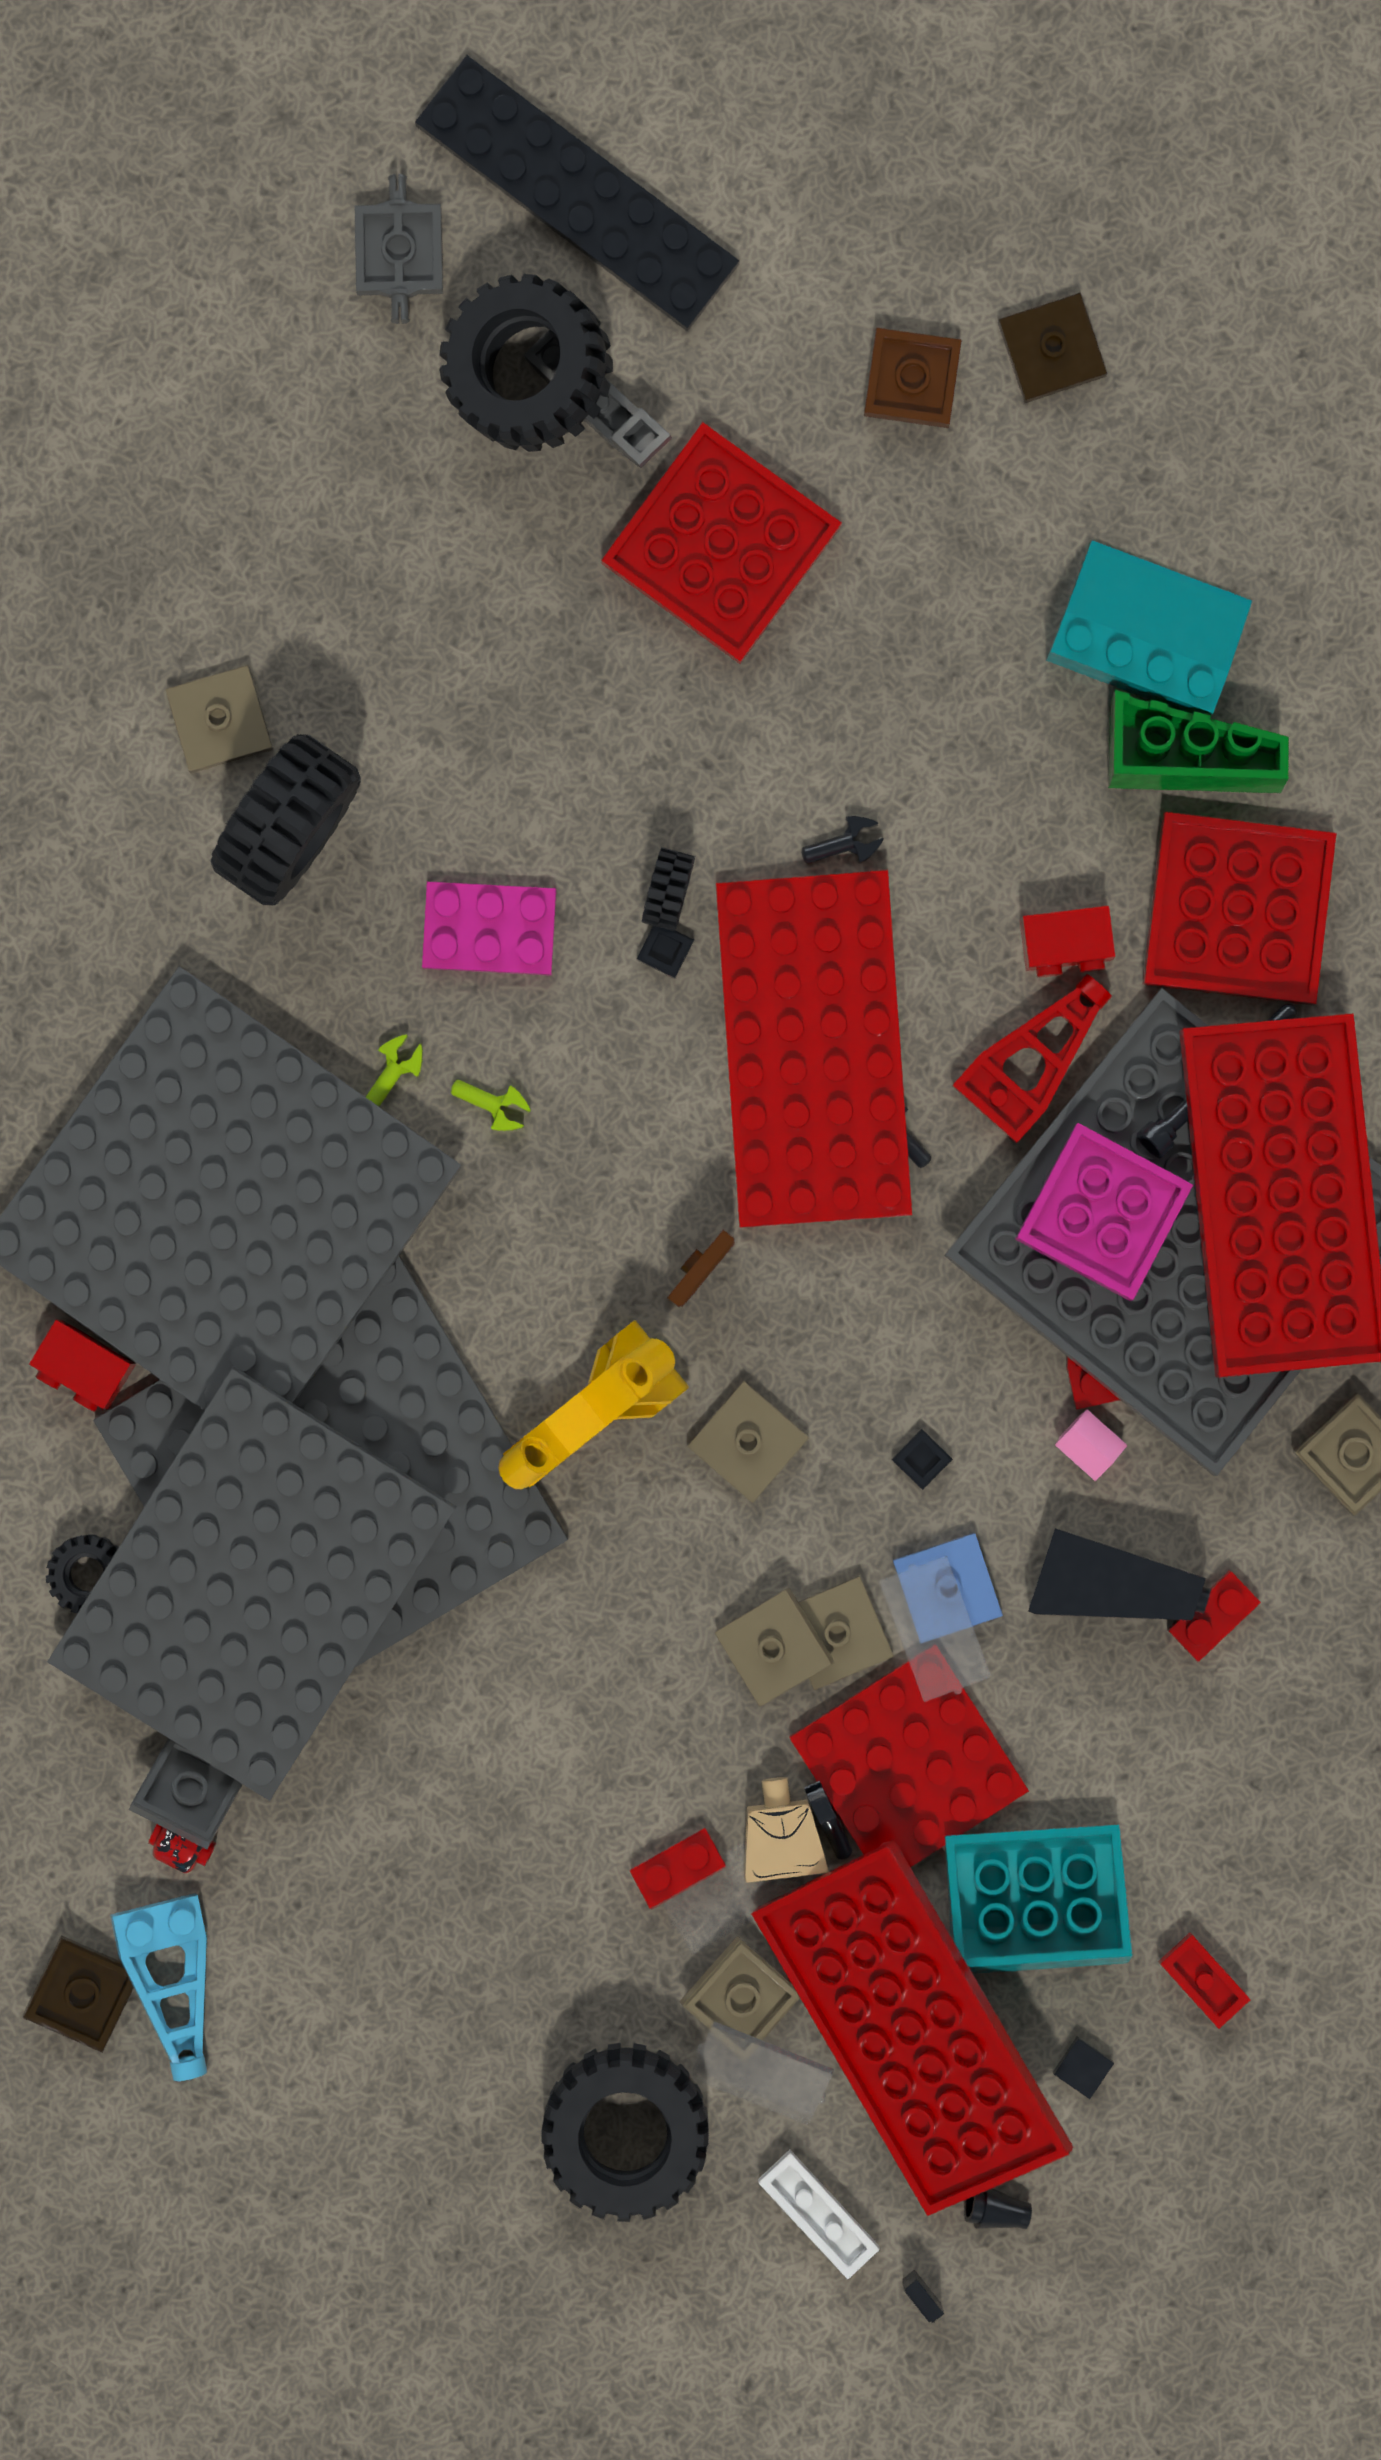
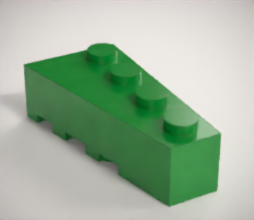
M1115 690L1110 703L1108 788L1281 793L1289 779V737L1236 722L1229 724L1211 719V715L1196 711L1192 714L1170 708L1166 703L1155 700L1150 702L1130 697L1129 693Z

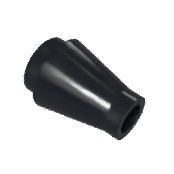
M993 2188L966 2199L964 2206L965 2221L973 2223L976 2229H1027L1032 2216L1031 2203L1020 2201Z

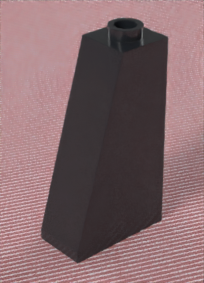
M1055 1528L1028 1612L1038 1615L1193 1620L1195 1611L1204 1614L1212 1589L1204 1587L1205 1577Z

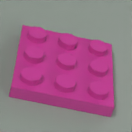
M1077 1123L1015 1240L1119 1296L1132 1301L1193 1184Z

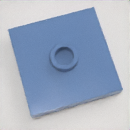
M975 1533L893 1560L920 1643L1003 1616Z

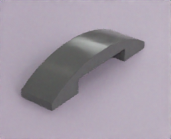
M549 330L523 355L527 362L548 384L554 377L560 360L559 339L552 330ZM613 384L610 386L607 397L599 396L596 404L601 410L596 418L593 419L588 415L584 419L610 445L640 468L672 439L671 435L642 407L638 409Z

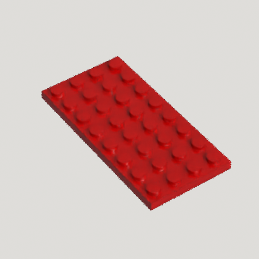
M888 870L716 883L739 1227L913 1216Z
M1354 1013L1193 1027L1179 1030L1215 1378L1381 1362V1264Z
M895 1840L757 1907L751 1913L927 2216L1068 2156L1073 2150L1074 2146Z

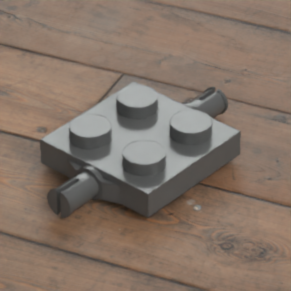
M392 174L388 176L389 201L377 205L355 206L356 292L358 296L383 295L391 298V322L399 324V307H401L402 324L409 323L408 298L418 294H443L441 204H417L407 200V176L398 174L399 190L397 191L396 175Z

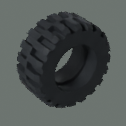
M524 274L521 277V281H518L513 275L500 277L498 280L499 286L495 288L488 282L477 288L479 296L471 302L466 297L458 306L463 311L458 320L450 318L445 328L451 335L449 342H441L439 356L447 361V365H442L439 368L441 381L449 387L445 394L450 404L459 410L458 415L492 442L497 441L503 447L517 450L521 446L528 452L541 451L542 443H547L550 447L555 448L565 443L563 435L570 432L573 436H578L585 430V427L581 424L588 415L595 419L601 408L596 402L599 396H608L611 386L604 378L605 373L613 372V358L606 353V350L611 345L607 334L600 328L601 322L596 315L573 292L566 290L560 283L550 278L543 281L537 275ZM545 327L552 330L559 339L560 360L557 371L550 383L542 391L527 399L506 400L496 392L494 386L493 368L497 354L504 343L514 334L524 329Z
M297 734L290 738L289 742L285 743L275 757L273 756L267 763L265 769L252 783L251 788L243 796L239 806L229 818L211 854L210 862L214 871L260 904L269 906L278 904L310 868L312 862L320 854L326 842L333 835L339 822L346 814L361 783L357 767L310 735Z
M621 2043L609 2044L607 2050L597 2052L594 2049L585 2053L583 2060L577 2064L573 2062L564 2070L563 2077L559 2082L556 2081L550 2092L541 2130V2143L544 2146L543 2157L546 2167L552 2170L554 2174L553 2182L560 2192L566 2190L570 2194V2202L579 2209L583 2205L591 2208L592 2216L605 2219L606 2214L618 2216L617 2222H630L631 2216L642 2214L643 2220L655 2217L656 2210L662 2207L669 2210L679 2203V2196L683 2192L689 2193L696 2183L698 2172L703 2170L706 2161L707 2146H709L708 2114L698 2084H694L691 2081L690 2073L681 2063L678 2066L670 2061V2055L661 2050H658L657 2054L647 2051L646 2045L634 2043L633 2048H621ZM617 2093H632L643 2096L658 2106L666 2122L667 2137L661 2153L651 2164L636 2170L622 2171L609 2168L592 2156L585 2141L584 2125L590 2110L599 2100Z

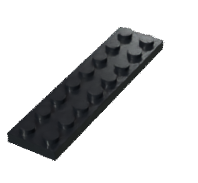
M468 55L465 56L415 121L417 128L687 332L739 266L740 261Z

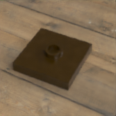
M1081 293L998 320L1024 403L1107 376Z
M61 1935L28 2002L23 2018L103 2053L134 1987L121 1961Z

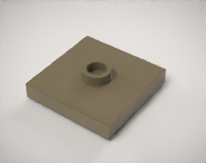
M248 665L165 689L190 773L273 750Z
M743 1381L687 1447L753 1503L809 1437Z
M1355 1393L1293 1451L1299 1460L1352 1516H1355L1381 1492V1417L1358 1393Z
M860 1576L799 1601L800 1606L835 1661L809 1678L814 1690L894 1657Z
M789 1587L714 1632L759 1707L835 1662Z
M737 1936L680 2000V2003L746 2060L800 1997L789 1980Z

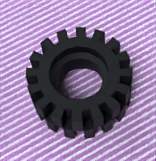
M661 847L648 890L641 923L671 931L676 930L690 882L695 856Z
M88 1534L68 1539L60 1547L56 1548L52 1553V1559L47 1563L46 1568L49 1569V1574L46 1575V1583H50L52 1590H49L52 1598L56 1597L59 1600L57 1604L63 1608L71 1609L70 1612L78 1613L91 1591L82 1590L74 1584L71 1577L73 1565L82 1557H91L101 1564L104 1571L119 1547L117 1545L114 1546L110 1542L111 1540L105 1537Z

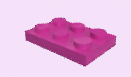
M427 882L422 968L552 976L556 888Z

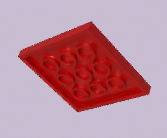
M702 422L602 558L601 564L741 664L841 528L842 522Z
M1164 812L1143 985L1316 1005L1337 833Z
M935 1643L789 1736L816 1781L821 1782L830 1803L863 1855L895 1840L910 1868L945 1846V1836L964 1834L1029 1792Z

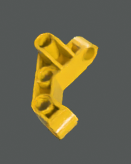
M636 1320L617 1333L597 1350L588 1386L503 1453L504 1456L499 1461L498 1466L503 1481L514 1489L522 1490L528 1486L532 1487L614 1420L652 1418L680 1396L689 1386L674 1368L675 1358L670 1347L659 1339H651Z

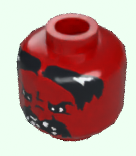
M158 1824L154 1828L148 1844L154 1846L153 1856L155 1859L182 1873L191 1872L197 1863L205 1867L217 1844L212 1841L208 1849H205Z

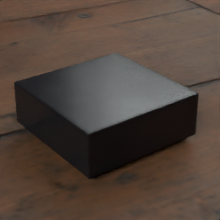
M653 926L637 957V961L676 979L694 939L676 930L671 931Z
M920 1429L891 1460L923 1490L953 1459L923 1429Z
M1077 2036L1054 2069L1053 2074L1088 2099H1091L1114 2065V2062Z
M915 2270L903 2278L904 2292L928 2322L934 2323L944 2315L941 2302Z

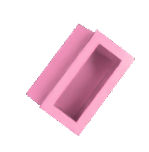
M1088 1409L1074 1420L1055 1444L1094 1481L1115 1462L1128 1446Z

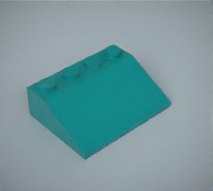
M1092 540L1046 661L1143 698L1166 703L1170 708L1192 714L1196 711L1212 715L1228 676L1252 600Z
M1119 1825L945 1836L950 1935L972 1974L1126 1964L1132 1958Z

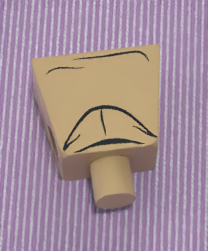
M788 1777L762 1780L765 1805L749 1806L746 1812L743 1870L746 1883L828 1873V1865L808 1801L790 1802Z

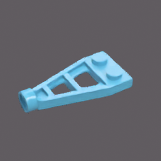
M186 1895L111 1914L110 1917L119 1958L170 2060L173 2080L185 2081L206 2074L208 2071L203 2054L207 1937L198 1895ZM176 1945L182 1947L185 1953L184 1975L181 1980L166 1986L156 1984L146 1966L147 1955L150 1952ZM186 1993L189 1999L190 2020L187 2025L169 2028L164 2019L160 2001L163 1998ZM183 2050H191L193 2052V2055L178 2058L179 2053Z

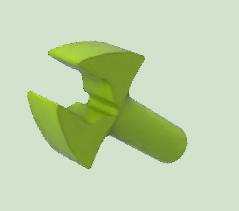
M406 1034L391 1039L378 1049L379 1052L386 1055L387 1066L366 1095V1098L379 1107L401 1075L411 1072L416 1077H419L423 1064V1047L421 1044L418 1045L411 1059L397 1064L399 1060L398 1050L407 1040L408 1035Z
M456 1080L451 1087V1095L491 1112L495 1120L491 1129L495 1131H514L524 1128V1125L508 1120L504 1111L500 1109L501 1106L517 1105L519 1108L531 1112L526 1100L511 1085L507 1094L498 1097L461 1080Z

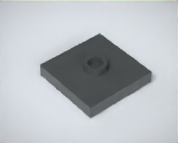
M168 1738L133 1799L129 1810L208 1849L243 1784Z

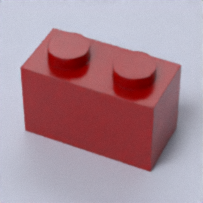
M1109 906L1022 916L1019 920L1026 971L1036 970L1037 978L1062 975V967L1079 965L1080 972L1106 969L1105 962L1112 961L1116 957Z
M55 1320L29 1363L30 1366L39 1370L35 1376L37 1379L57 1390L61 1384L75 1392L72 1398L74 1401L93 1412L96 1411L98 1406L102 1409H109L136 1365L64 1320Z

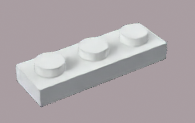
M788 2150L758 2179V2183L847 2279L880 2250L879 2245L791 2150Z

